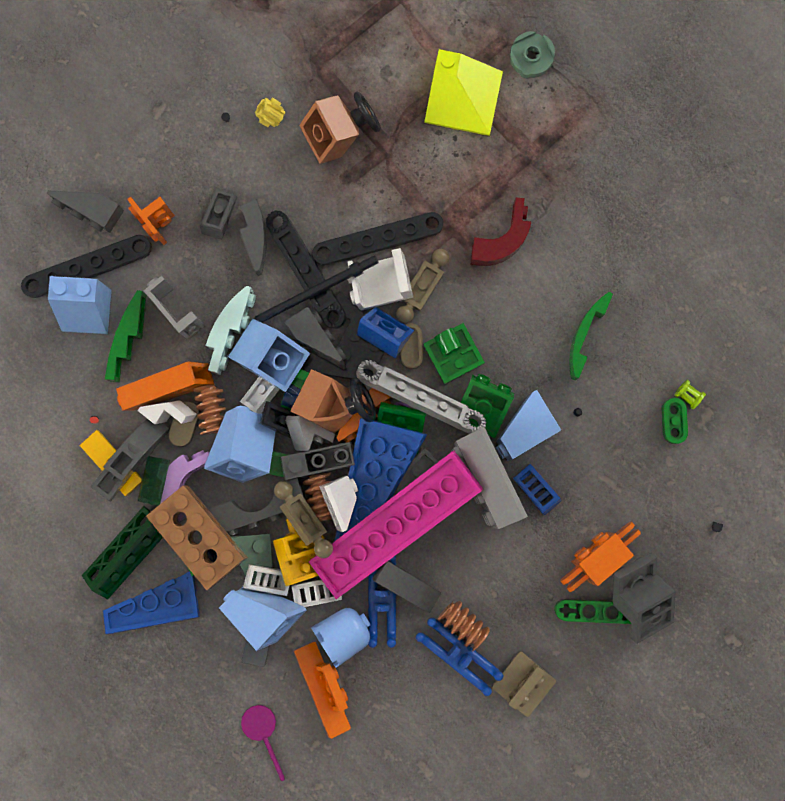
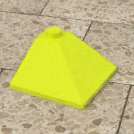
M439 49L424 123L490 136L503 71L463 54Z

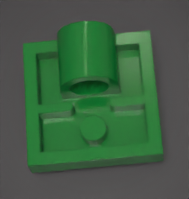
M464 323L443 331L423 344L444 385L485 364Z
M381 402L377 421L423 433L426 413L414 408Z

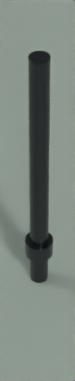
M374 255L360 263L357 261L349 265L348 269L255 316V320L263 323L353 276L356 278L364 274L363 271L379 263L377 257Z

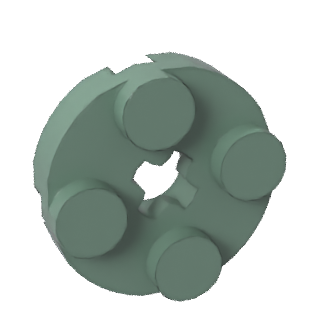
M533 31L525 32L515 39L511 47V65L523 78L528 79L530 77L542 76L553 64L555 55L554 45L544 34L541 36ZM529 50L533 53H538L535 57L536 59L527 57Z

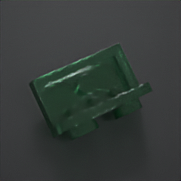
M152 456L147 457L138 496L139 502L155 506L160 505L170 460Z

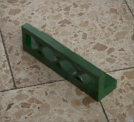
M143 506L82 574L91 591L107 600L163 538L149 519L140 526L143 518L151 512L147 507ZM131 534L129 541L124 544L127 536ZM115 552L113 559L109 561V557ZM99 570L97 577L93 580L91 577Z

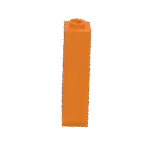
M185 362L116 388L118 394L117 401L122 411H134L142 406L153 405L194 392V388L215 384L211 372L208 371V363Z

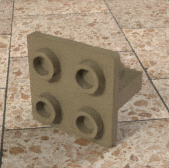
M519 651L502 672L503 679L501 681L496 680L492 688L506 699L512 708L518 709L526 717H529L554 686L556 680L522 651Z

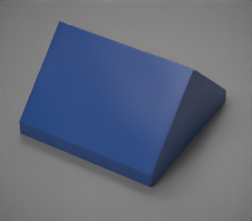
M375 307L361 318L357 335L396 359L414 330Z

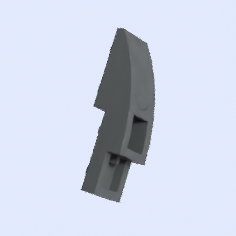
M146 419L103 466L105 469L91 485V488L108 501H112L140 464L143 465L170 428L164 423L154 424L149 419Z

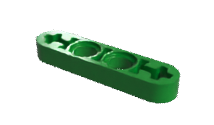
M562 599L556 603L554 608L556 616L563 621L631 624L626 617L624 620L622 619L623 614L619 610L615 618L610 619L607 617L606 609L613 605V601ZM564 604H567V607L576 609L575 604H579L577 609L579 617L575 618V612H568L567 616L564 617V614L559 610L564 608ZM588 604L595 608V614L590 618L585 617L582 612L584 606Z

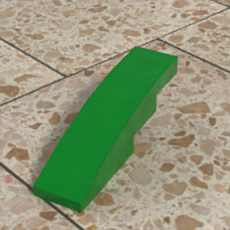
M136 291L116 330L106 368L105 380L120 383L122 360L131 361L133 339H142L147 298L143 291Z

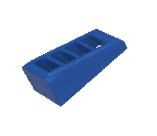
M531 464L513 478L543 515H546L561 502V498ZM532 473L534 477L524 485L522 481ZM539 481L540 484L530 492L528 488ZM545 488L546 492L536 499L535 495ZM551 495L552 499L542 506L541 502Z

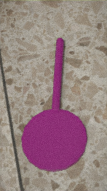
M251 706L242 716V731L252 740L264 741L281 781H284L285 777L268 740V737L275 730V715L266 706Z

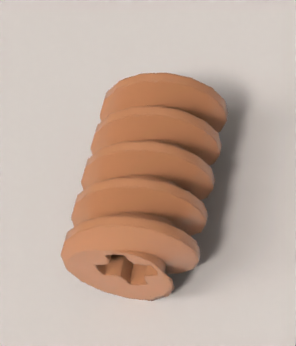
M214 385L194 388V392L201 393L195 396V401L202 402L196 406V409L203 411L197 415V418L204 420L198 426L201 429H206L200 435L218 433L224 418L220 413L226 410V407L219 406V403L225 401V398L217 396L224 392L223 389L216 388Z
M331 472L308 476L309 478L303 482V485L310 486L305 491V494L312 495V497L307 499L306 502L314 504L311 509L319 521L332 519L319 487L331 482L325 480V478L331 475Z
M461 601L454 604L452 602L444 609L437 620L440 621L445 618V628L453 625L451 633L454 634L459 631V641L466 637L467 641L464 646L468 647L473 644V652L486 639L490 628L485 627L481 629L483 622L479 620L474 623L476 619L475 614L467 616L469 609L466 607L460 610L462 606Z

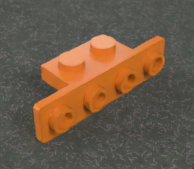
M311 642L296 649L294 654L328 737L332 739L350 730L351 727L344 712L348 708L346 704L348 697L345 690L339 687L337 682L339 675L336 668L331 666L330 663H324L316 642Z

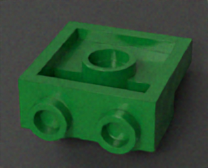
M478 374V376L472 375L460 403L468 406L469 409L480 412L481 415L483 414V417L486 419L485 429L487 434L495 438L514 399L515 393L511 392L512 388L506 384L499 383L497 386L490 383L491 379L483 374ZM468 420L469 424H471L470 426L479 427L476 420Z

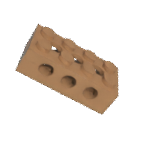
M188 485L181 486L146 516L206 590L215 586L248 558ZM182 512L187 517L184 525H181L178 521V517ZM195 531H199L202 535V540L199 544L193 539ZM210 549L215 550L217 553L215 562L208 558Z

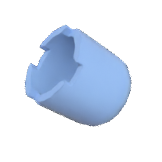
M343 608L311 627L335 668L364 649L370 641V633L367 628L371 625L364 613L359 615L351 608Z

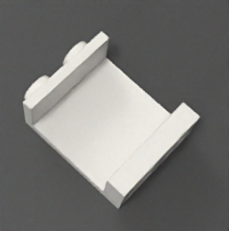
M401 248L392 250L393 257L379 260L378 264L363 271L364 274L356 278L353 276L347 279L349 284L352 283L353 291H350L353 305L356 304L361 311L413 298L405 255ZM348 261L349 267V265L353 264V261Z

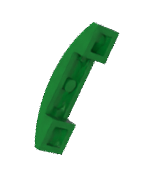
M608 292L587 311L578 325L572 340L569 357L570 375L573 380H577L580 377L587 360V356L579 352L594 316L602 318L605 315L613 293Z

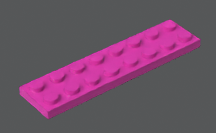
M452 451L333 542V552L328 558H319L316 555L309 563L335 599H338L484 489L457 453Z

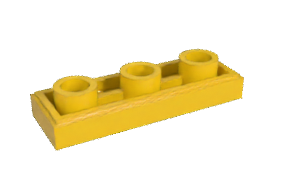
M96 430L79 445L102 471L105 469L103 466L117 451L99 430ZM134 471L120 491L124 496H128L144 480Z

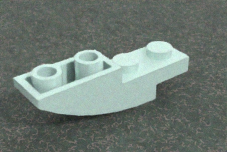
M249 286L243 288L229 301L209 334L206 346L214 350L208 371L221 375L222 370H226L228 364L227 351L228 348H232L235 336L232 334L233 332L242 334L243 329H246L249 324L250 317L247 314L249 307L253 308L256 299L253 289Z

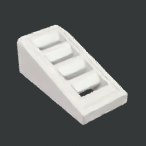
M256 565L248 566L244 589L287 596L289 586H285L281 569ZM254 571H257L255 583L251 584ZM262 573H265L262 585H259ZM272 574L270 585L267 586L269 575ZM279 575L277 587H274L276 577Z
M322 580L292 585L294 602L304 607L342 600V596L338 599H335L334 596L330 597L329 589ZM319 585H323L325 598L320 596ZM312 586H314V592H315V598H316V599H314V600H311V594H310V588H309V587H312ZM302 588H304L306 601L303 602L300 593Z

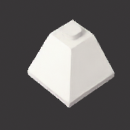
M343 476L319 486L335 527L341 532L346 531L357 499L355 492H358L354 479Z

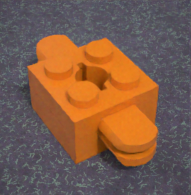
M632 521L616 533L600 532L591 540L593 544L588 548L582 547L574 554L575 559L571 562L576 567L567 573L560 582L565 585L573 580L566 587L569 592L574 591L586 580L590 584L599 586L634 556L627 545L635 540L641 532L639 529H635L624 537L634 528L635 525Z

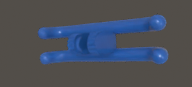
M396 555L389 560L394 565H396ZM375 570L368 576V621L371 624L368 627L370 633L368 645L371 648L377 646L378 612L387 611V645L393 648L396 645V594L388 589H377V583L372 579L377 571Z
M429 618L427 621L428 626L435 629L451 642L453 647L447 652L430 637L421 632L416 634V640L456 670L485 696H490L492 693L491 688L470 671L467 666L473 660L497 681L503 679V673L476 650L472 652L473 648L471 646L465 647L466 642L463 640L459 641L458 636L452 634L451 630L447 627L445 628L437 619Z

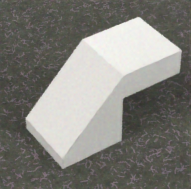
M180 400L142 406L138 409L141 414L154 424L167 422L170 415L181 424L193 421L197 415Z

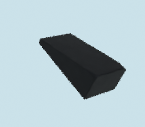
M266 401L259 424L291 438L285 420L287 416L298 415Z

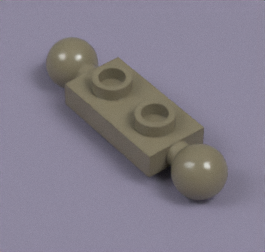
M436 249L431 256L432 263L424 261L410 283L413 298L402 300L406 305L399 307L396 311V318L401 323L407 324L413 320L414 308L421 312L444 275V271L439 268L445 266L449 261V254L445 249Z
M287 481L278 482L274 487V493L277 498L285 500V503L280 506L281 510L305 545L308 546L313 542L315 544V554L319 558H328L333 552V546L330 541L321 537L327 531L301 493L293 497L292 485Z

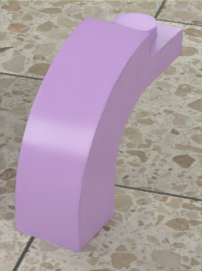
M202 450L192 455L193 460L191 461L187 455H181L168 466L158 488L159 505L181 486L185 485L190 475L205 466L210 452L205 453ZM183 512L178 517L179 522L187 518Z

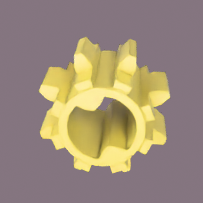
M273 97L271 100L267 98L262 99L255 111L256 116L260 119L259 123L266 127L270 125L273 127L278 126L285 114L283 107L280 106L281 102Z

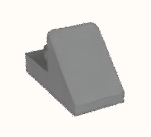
M301 416L286 417L285 421L296 451H309L311 443L322 445V443L333 442L335 434Z

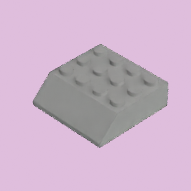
M485 427L455 441L451 452L455 451L484 489L474 496L473 499L484 510L481 515L485 524L492 526V528L500 529L528 517Z

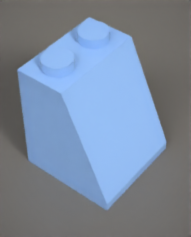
M50 276L48 301L61 331L108 334L111 289L98 279Z
M252 319L228 357L286 392L310 353L277 329Z
M537 390L527 396L497 439L498 446L495 448L502 459L512 460L561 431Z
M237 406L227 411L204 469L242 483L268 474L271 465L275 431L259 424L262 414L250 411L246 406Z
M243 587L237 591H230L223 598L225 602L219 607L256 651L278 642L307 611L304 606L279 595L244 589Z

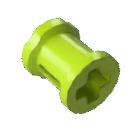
M688 379L682 383L674 394L675 397H680L690 404L692 410L701 403L706 393L699 392L691 386Z

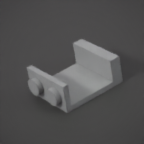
M163 276L152 279L147 284L144 292L174 328L189 340L205 326L204 323L192 311L180 321H177L161 301L174 288Z

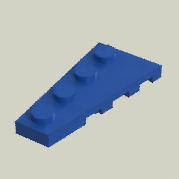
M187 572L154 589L147 590L143 594L103 610L105 634L199 618L195 577L191 576L190 572Z

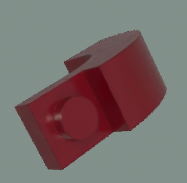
M515 198L511 227L506 234L496 239L474 237L470 265H496L508 260L518 252L531 226V221L522 220H526L528 206H524L525 198Z

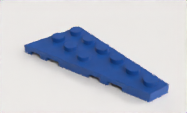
M360 418L353 451L355 465L350 466L348 475L349 479L353 478L356 483L358 492H355L357 499L347 530L344 532L337 530L335 541L391 499L428 434L378 421L366 422L363 418Z

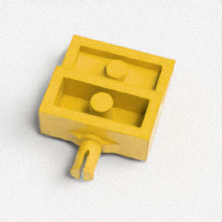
M286 519L290 533L283 538L273 540L285 586H289L319 575L309 563L316 556L314 552L315 544L312 542L306 546L290 521Z

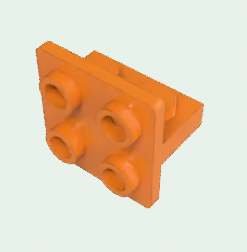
M129 197L127 200L131 206L128 209L155 242L159 240L165 245L167 242L157 229L167 226L175 215L161 197H158L144 209H141L132 197Z

